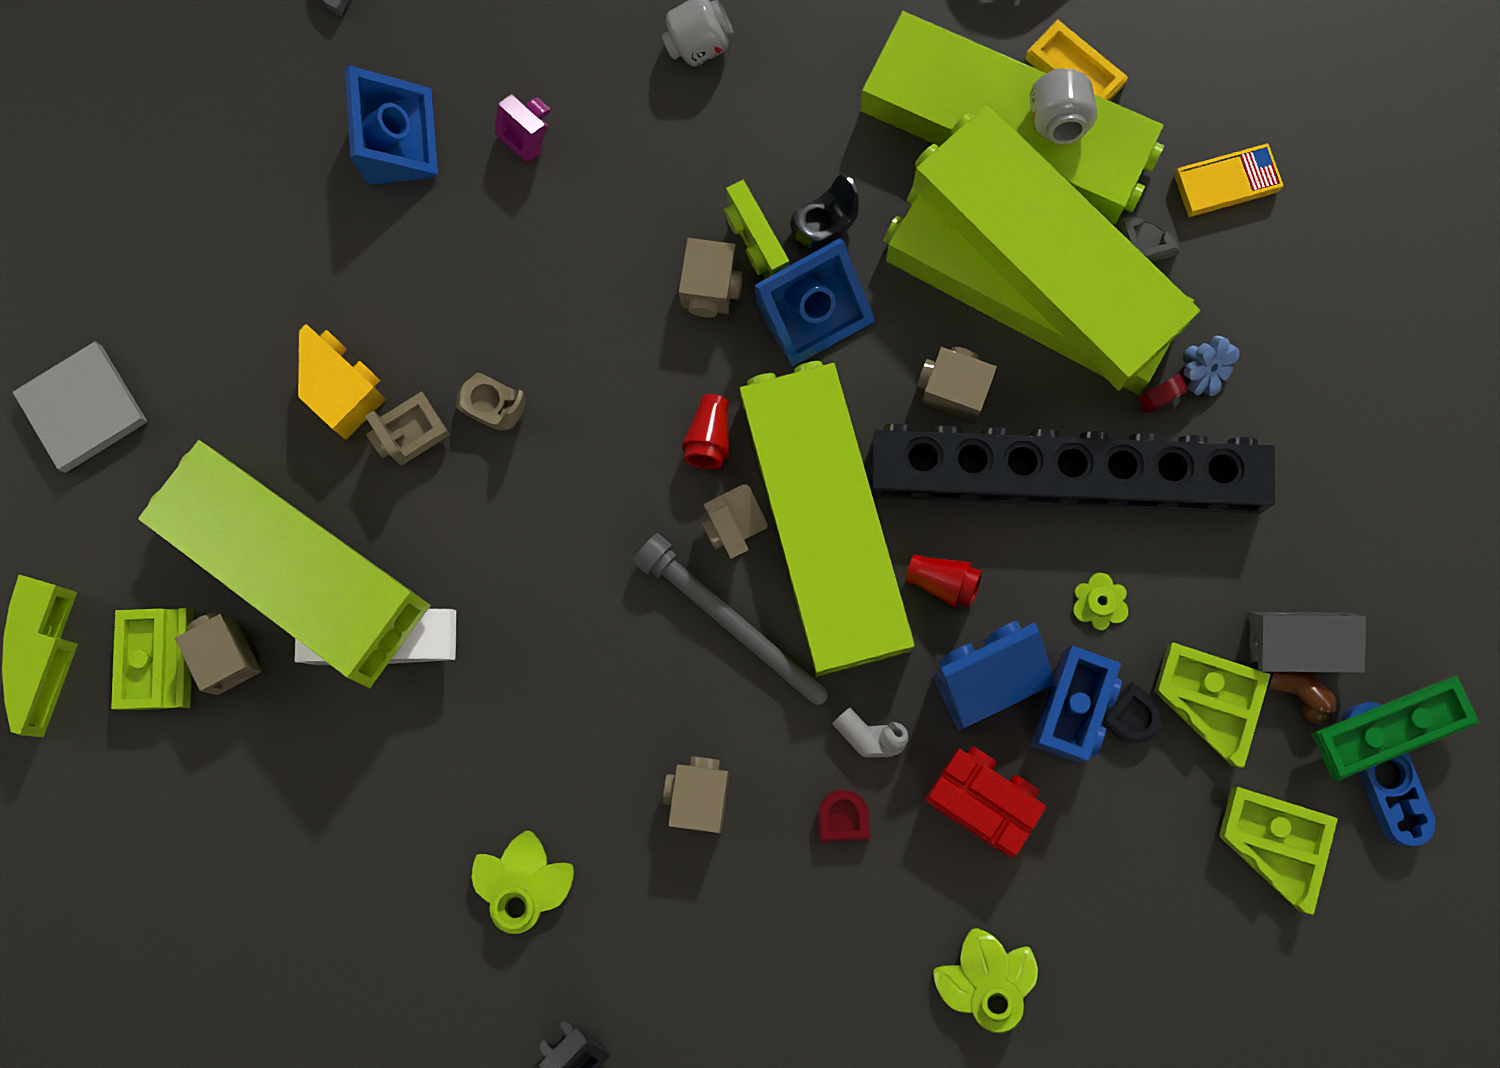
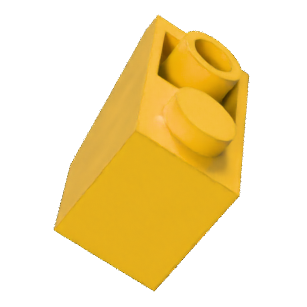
M305 324L299 330L298 397L335 432L347 440L366 421L367 418L365 416L375 411L386 400L375 388L380 379L361 361H358L352 367L341 356L347 349L330 332L325 330L319 336Z

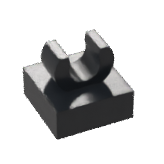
M563 1020L559 1025L565 1032L566 1038L557 1047L546 1040L540 1043L541 1052L546 1058L539 1064V1067L599 1068L611 1054L600 1040Z

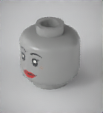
M687 0L667 13L665 22L668 31L662 33L661 37L674 60L681 56L687 64L696 67L725 52L729 46L728 36L733 34L734 31L718 0Z
M1058 68L1043 75L1033 84L1029 95L1034 128L1041 137L1057 144H1070L1080 140L1093 127L1097 119V107L1092 82L1086 74L1075 69Z

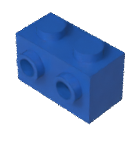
M1073 645L1062 651L1053 676L1056 684L1049 688L1030 746L1075 763L1087 762L1091 755L1096 756L1105 736L1106 728L1102 727L1101 723L1106 708L1114 706L1120 692L1122 680L1118 679L1117 675L1121 663Z

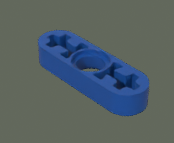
M1366 702L1353 705L1344 712L1341 721L1381 704ZM1408 753L1391 759L1400 771L1399 782L1391 789L1384 788L1376 780V766L1359 772L1358 774L1380 828L1389 841L1400 846H1420L1432 838L1436 829L1435 816ZM1408 793L1409 799L1399 800L1406 815L1415 814L1418 823L1411 826L1413 835L1410 831L1399 830L1397 822L1404 819V814L1399 803L1387 804L1386 797H1397Z

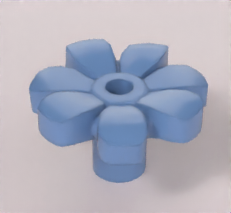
M1214 336L1210 345L1204 343L1199 348L1194 345L1188 347L1183 354V361L1187 364L1184 369V375L1191 379L1188 389L1196 395L1205 393L1208 396H1214L1219 393L1222 387L1220 379L1224 381L1229 379L1233 371V367L1230 364L1235 363L1239 359V349L1231 345L1229 340L1222 336Z

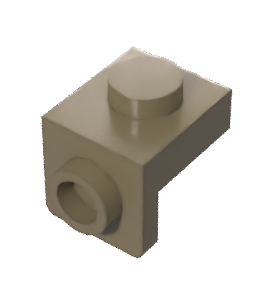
M422 391L381 417L375 411L365 416L373 428L372 431L367 433V437L382 458L390 455L401 466L450 436V433Z
M743 484L703 504L710 519L703 522L702 525L714 549L716 550L724 546L731 559L749 550L744 539L766 529L768 526L747 484Z

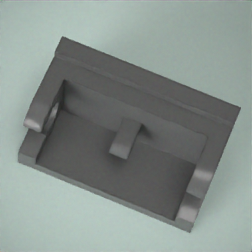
M1249 612L1251 662H1258L1259 671L1365 672L1366 616L1344 612Z

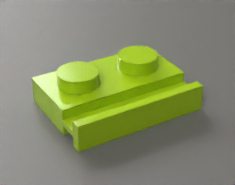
M741 180L727 187L728 206L723 209V212L734 234H740L746 244V254L755 272L758 275L762 274L767 279L789 267V259L745 181Z
M188 608L115 610L111 709L120 711L190 708L191 671L175 638L189 631L188 625L193 621V610Z

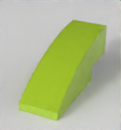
M20 574L18 575L9 604L3 637L2 679L4 702L12 733L44 738L78 646L77 643L60 639L77 592Z

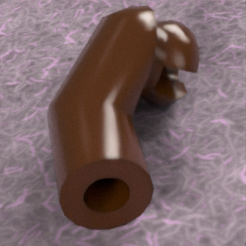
M1266 672L1271 674L1267 689L1297 694L1306 704L1303 707V714L1307 721L1323 725L1331 720V713L1335 712L1337 708L1336 697L1316 674L1312 672Z

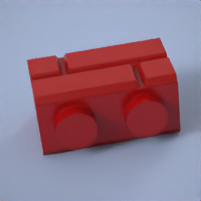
M973 746L970 747L967 753L960 748L956 749L923 801L1008 858H1014L1046 809V805L1036 799L1041 791L1017 775H1014L1011 781L1005 779L993 771L997 762Z

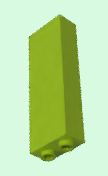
M902 11L862 89L861 112L937 146H941L951 137V129L965 114L971 112L973 115H976L984 106L989 104L1110 223L1115 225L1124 209L1131 213L1134 211L1145 188L1144 185L1137 183L1143 169L1152 172L1164 148V145L1156 142L1164 126L1163 124L1095 94L1097 119L1093 127L1080 140L1070 144H1057L1041 137L1034 128L1029 95L1033 84L1047 73L905 11Z
M989 104L984 106L976 115H973L971 112L965 114L950 131L951 137L940 147L932 144L916 160L913 188L1120 391L1192 323L1201 310Z
M912 187L906 201L911 204L910 209L904 219L898 216L894 218L884 237L883 242L889 244L886 262L1103 376ZM1169 345L1132 378L1124 388L1139 395L1150 382Z
M811 361L797 366L794 369L795 373L776 378L774 373L755 376L747 381L748 385L740 387V395L815 675L818 677L911 652L915 644L835 362L823 365L821 361Z
M200 440L197 441L190 452L183 456L179 466L163 487L152 496L148 506L138 518L347 678L368 688H371L431 606Z

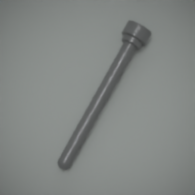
M656 533L646 542L632 563L646 575L653 573L657 578L663 575L811 703L821 705L827 700V690L675 561L677 555L671 551L673 548L671 543L659 533Z

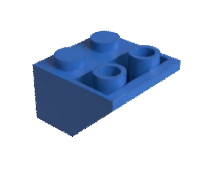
M1018 621L1009 623L990 633V636L983 640L986 645L985 647L975 651L972 644L969 643L943 656L944 659L939 661L941 668L932 679L959 731L1056 684L1040 631L1035 622L1022 629Z

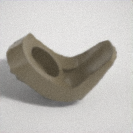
M477 372L459 388L456 408L467 416L493 429L510 430L513 429L524 412L526 397L524 391L512 389Z

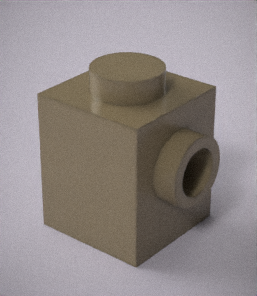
M695 238L687 239L679 287L682 308H686L691 314L700 317H715L717 313L729 314L731 299L739 300L743 279V271L736 270L737 256L735 244Z
M941 347L936 362L926 359L917 384V387L925 389L921 404L976 423L997 366L978 360L979 356L971 350L962 347H952L949 350Z
M216 613L203 615L189 623V631L175 638L201 692L220 695L262 672L238 621L221 614L217 615Z
M690 756L689 766L677 764L676 775L667 774L663 804L671 805L668 826L722 833L730 772L719 770L720 760Z

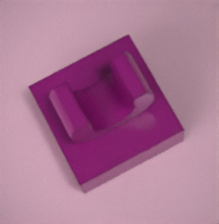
M511 94L498 103L495 135L526 163H529L541 154L543 134L548 129V124L542 118L550 114L551 109L538 97L532 99L524 106Z

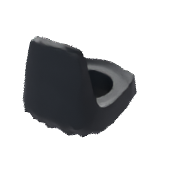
M841 173L835 178L831 187L824 194L793 213L790 219V226L796 241L808 249L814 250L844 234L853 225L858 217L859 193L853 179Z

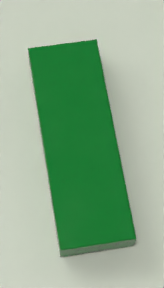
M1456 675L1311 734L1332 780L1339 781L1477 725L1480 722Z

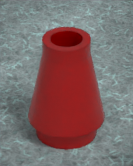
M716 394L701 396L697 412L681 445L682 450L685 452L684 461L687 464L700 469L715 470L721 468L723 460L728 458L727 411L729 401L725 397Z
M914 554L906 573L905 582L918 586L955 609H958L959 605L971 608L981 583L983 571L972 568V562L930 558Z

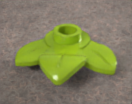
M525 831L511 841L501 859L488 854H477L472 868V882L475 891L490 903V915L494 924L500 930L509 934H519L528 931L536 924L542 911L561 905L567 897L574 879V867L572 864L554 863L547 865L544 847L537 836L531 831ZM514 897L520 898L525 904V911L520 917H514L508 911V904Z
M974 928L969 932L963 943L960 957L961 965L935 968L934 982L942 999L952 1010L973 1014L977 1023L989 1032L1005 1033L1014 1029L1023 1017V998L1036 985L1038 975L1037 963L1030 947H1020L1006 954L1003 946L994 936L986 931ZM994 996L1003 997L1008 1003L1007 1010L1003 1014L992 1013L987 1005L990 998Z

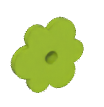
M1105 573L1094 574L1089 579L1088 584L1081 583L1075 588V596L1078 599L1073 606L1075 618L1083 623L1091 622L1096 630H1104L1110 623L1118 624L1123 622L1128 616V607L1123 602L1127 595L1126 589L1120 584L1113 585L1112 579ZM1098 598H1103L1105 605H1100Z

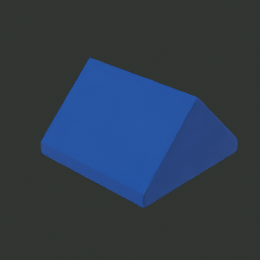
M350 65L346 67L344 74L350 158L367 184L374 185L426 179L438 175L431 88Z
M840 238L755 285L756 308L792 367L875 321L844 241Z

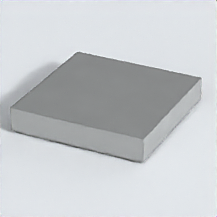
M96 341L13 391L14 396L55 466L64 473H67L147 423L145 416L103 346Z

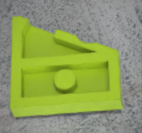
M1172 642L1167 646L1154 692L1231 766L1244 768L1271 674Z
M1232 787L1219 837L1299 912L1314 915L1338 818L1240 787Z

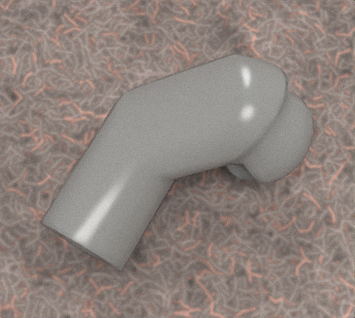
M848 708L832 723L853 748L866 758L893 757L901 753L908 742V731L902 724L890 722L889 725L867 726L851 708Z

